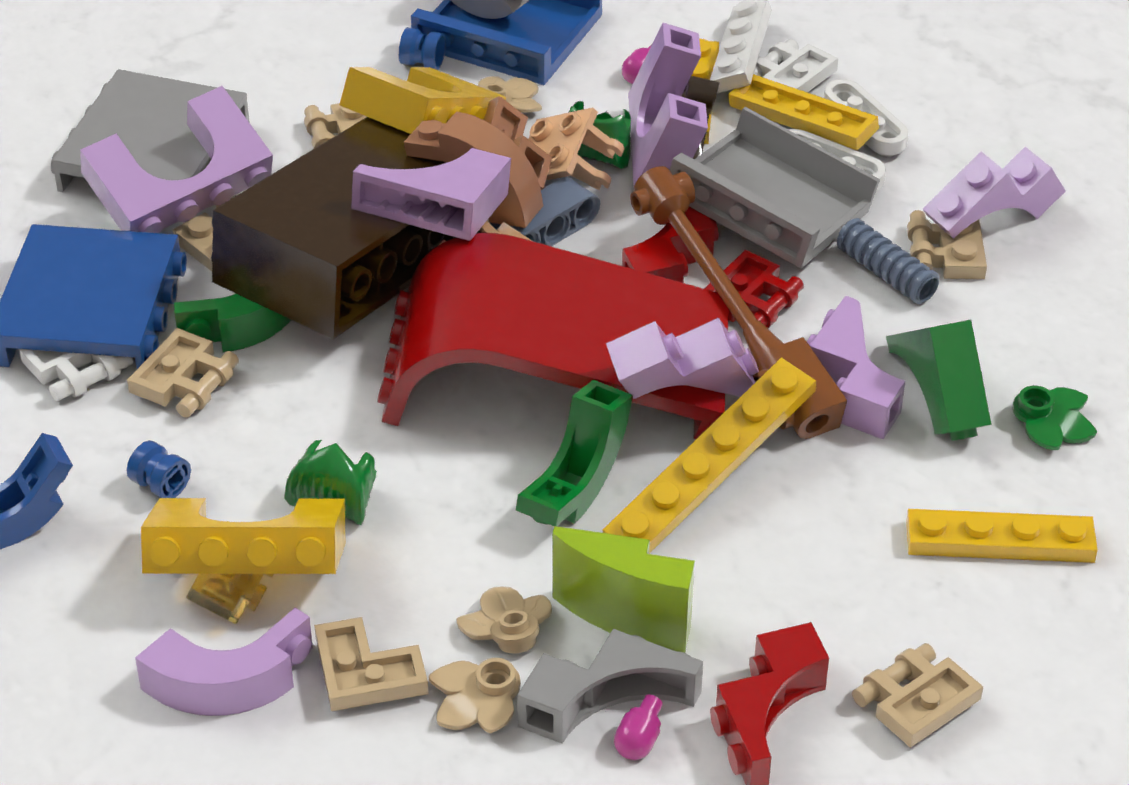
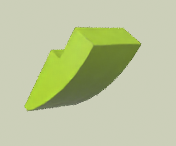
M554 526L552 533V598L588 623L609 633L616 629L629 635L640 636L646 641L674 651L686 652L692 617L694 560L649 554V539Z

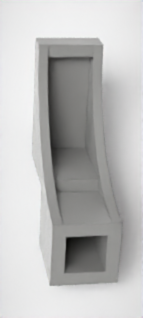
M616 629L611 631L589 669L580 667L569 660H561L543 653L517 694L518 727L563 744L575 727L594 713L619 703L643 700L648 694L654 695L660 700L679 702L694 707L702 691L703 661L693 658L684 652L665 648L646 641L640 636L629 635Z

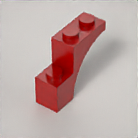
M689 207L685 212L686 217L709 251L714 255V241H717L719 238L716 221ZM671 223L666 224L651 238L622 249V266L684 283V277L688 276V265L697 263Z
M812 622L756 635L755 656L749 658L752 677L717 685L716 706L710 709L711 722L718 737L724 735L728 744V760L735 775L741 774L746 785H769L772 756L767 745L766 736L776 719L800 699L826 690L829 656Z

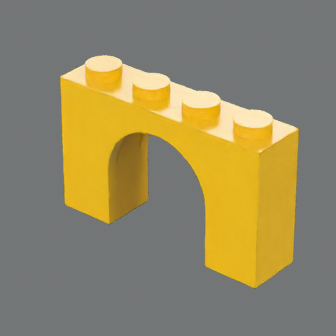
M349 67L339 106L411 134L422 121L437 120L446 124L456 112L466 113L484 120L489 101L498 96L506 100V96L430 67H411L407 81L371 67Z
M159 498L141 526L142 574H336L346 544L345 499L299 498L293 512L280 518L256 522H226L206 518V498Z

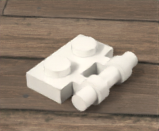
M789 39L784 43L778 42L772 46L765 57H758L754 75L809 92L837 71L838 58L810 44L798 50V43L794 39Z
M19 349L22 363L43 385L56 378L60 379V381L49 386L50 393L56 401L69 395L75 398L85 393L88 386L102 379L110 381L120 376L121 370L134 364L132 357ZM91 361L95 363L81 371L77 370V368Z

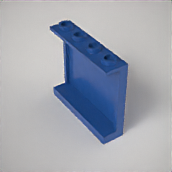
M443 0L433 12L417 8L411 15V28L419 29L422 34L427 35L430 32L443 33L446 37V57L545 85L602 16V0H529L512 14L498 19L475 16L461 9L452 1Z
M32 224L0 300V367L10 368L16 350L28 349L134 357L138 369L159 347V333L165 332L168 325L169 304H174L177 299L178 277H184L186 272L187 257L185 252H180L178 235Z

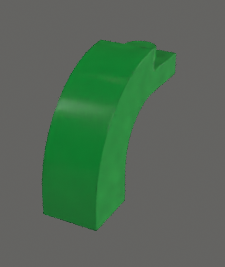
M238 294L223 298L174 302L176 328L213 342H221L222 353L241 350L259 344L277 334L291 321V319Z
M592 380L572 396L567 428L560 448L547 470L518 494L516 511L528 515L536 522L545 525L558 526L563 520L575 524L591 506L613 467L626 431L633 395L596 380Z

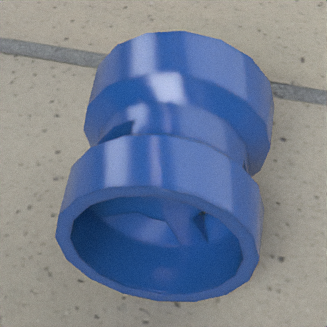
M406 27L399 44L400 64L414 66L416 63H420L424 67L439 70L445 56V35L438 32H430L428 35L422 34L419 29Z
M148 440L140 444L131 454L126 471L131 481L140 486H150V490L160 498H176L184 490L190 479L191 465L179 455H168L165 447L155 441Z

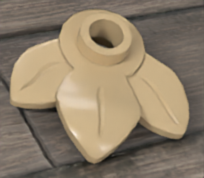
M499 76L483 78L478 82V86L506 96V101L522 113L542 110V106L531 99L538 93L539 87L530 80L512 78L506 82Z
M493 587L482 594L480 599L481 610L460 616L456 620L458 628L466 636L474 640L493 639L504 652L522 653L531 649L536 644V637L540 631L539 624L550 617L552 605L544 595H535L523 599L520 593L511 587Z
M490 658L477 665L462 660L442 666L429 675L430 683L447 695L437 713L436 720L439 726L447 729L461 730L469 728L478 722L484 731L493 733L507 725L513 717V699L520 691L521 680L518 671L509 661L502 658Z

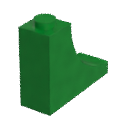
M971 319L886 336L889 353L897 354L907 363L920 385L928 406L934 434L950 433L951 441L978 436V427L992 425Z

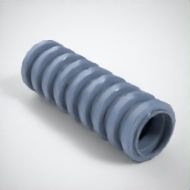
M859 218L850 220L840 230L837 237V247L840 250L846 252L848 256L855 258L858 263L873 271L876 276L883 278V281L892 284L893 288L901 291L906 297H910L914 303L922 304L934 295L939 285V274L934 270H930L924 263H920V260L911 257L910 253L902 250L897 244H893L890 239L883 237L880 232L874 231V228L868 224L865 225V222Z

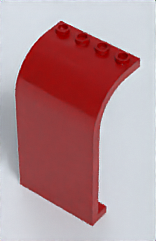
M477 233L471 241L454 238L430 251L417 266L408 292L402 290L399 292L394 315L401 316V318L394 319L388 343L394 344L395 348L389 347L383 367V373L390 374V377L383 378L377 399L378 403L384 404L381 422L399 426L408 397L414 386L432 371L458 363L494 365L580 389L592 380H596L629 393L618 380L606 343L656 321L665 335L673 333L675 337L717 318L721 320L728 330L729 309L717 292L523 238L498 233ZM677 385L661 388L635 399L632 398V403L694 419L693 439L696 440L725 412V393L693 386Z

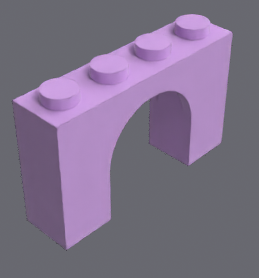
M662 23L628 93L634 185L637 179L651 168L664 166L670 170L673 158L680 153L693 159L708 129L706 104L682 97L684 89L701 57L699 33L667 23Z
M223 86L187 101V125L211 159L208 166L193 177L183 180H165L152 176L139 166L117 133L80 149L81 173L121 231L160 233L162 229L174 223L186 222L192 219L198 212L210 206L224 204L234 195L252 187L271 175L273 154Z

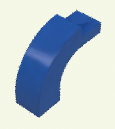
M41 433L17 470L0 484V549L17 544L30 537L47 524L64 505L56 490L66 479L73 464L56 436Z

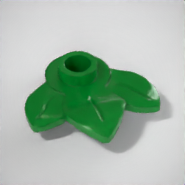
M1032 385L1023 388L1014 398L1012 406L1014 415L1025 423V432L1028 437L1043 448L1059 450L1063 441L1067 443H1083L1094 438L1097 434V430L1092 423L1079 412L1088 400V395L1065 387H1056L1048 390L1042 386Z

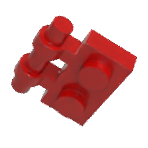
M744 250L723 270L757 321L763 323L767 328L777 321L778 313L782 309L790 308L798 300V293L804 288V283L799 277L792 276L788 281L780 279V265L748 250ZM711 282L704 288L717 292ZM762 294L770 296V298L767 301H764L759 297ZM729 310L728 320L734 322L736 319Z

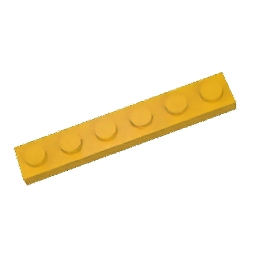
M781 357L603 528V533L649 539L650 554L816 391V380Z

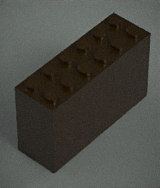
M369 117L362 119L213 210L212 283L331 339H335L399 294L400 290L403 291L409 287L413 274L421 260L443 240L449 241L457 238L351 209L353 171L360 164L387 169H419L438 166L448 162L406 156L404 141L411 134Z

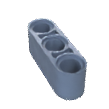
M563 177L541 190L543 207L526 228L511 227L534 242L553 246L590 224L600 210V199L570 177ZM490 222V224H491L496 230H497V229L499 228V226L501 225V224L491 223V222Z

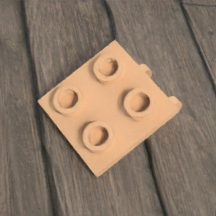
M593 107L537 119L531 127L528 139L552 157L546 180L572 176L597 190H600L601 185L609 188L611 177L606 172L594 168L577 154L582 143L609 158H613L615 153L620 157L623 154L624 146L621 142L609 138L593 125L598 113Z

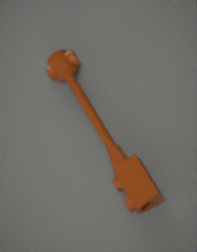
M664 166L654 167L644 172L637 179L634 185V192L630 195L633 210L638 216L649 213L656 224L666 225L671 223L743 329L747 346L759 370L758 373L753 375L755 382L781 357L816 380V391L779 428L785 430L793 427L798 436L803 439L812 438L840 428L847 399L804 337L783 343L763 323L757 321L686 217L685 212L688 210L689 205L695 201V189L689 175L686 172H679L673 175Z

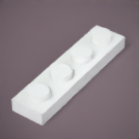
M743 0L736 6H733L710 78L712 81L720 82L717 93L751 84L772 12L768 0Z

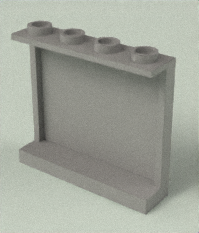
M118 69L110 81L103 85L101 93L94 103L87 107L84 117L76 128H72L68 139L60 150L54 153L51 160V172L55 174L57 191L64 192L74 176L84 178L81 173L80 149L116 133L139 166L152 176L165 180H183L199 174L208 166L211 159L187 125V101L217 87ZM225 89L249 121L247 93Z
M747 107L742 109L736 130L695 159L683 153L678 154L673 158L670 167L673 175L679 172H686L693 182L695 201L689 207L800 269L836 240L840 230L847 222L855 218L861 219L869 212L880 182L879 178Z

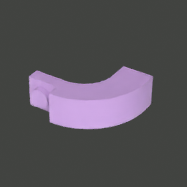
M294 608L259 639L244 647L232 650H211L200 647L170 628L135 657L140 688L166 706L197 715H231L262 707L275 701L294 687L292 666L303 662L310 650L313 649L310 617L299 609Z

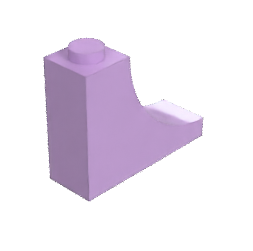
M471 148L463 156L453 161L427 168L387 169L360 164L353 171L351 209L471 241L508 195L511 158Z

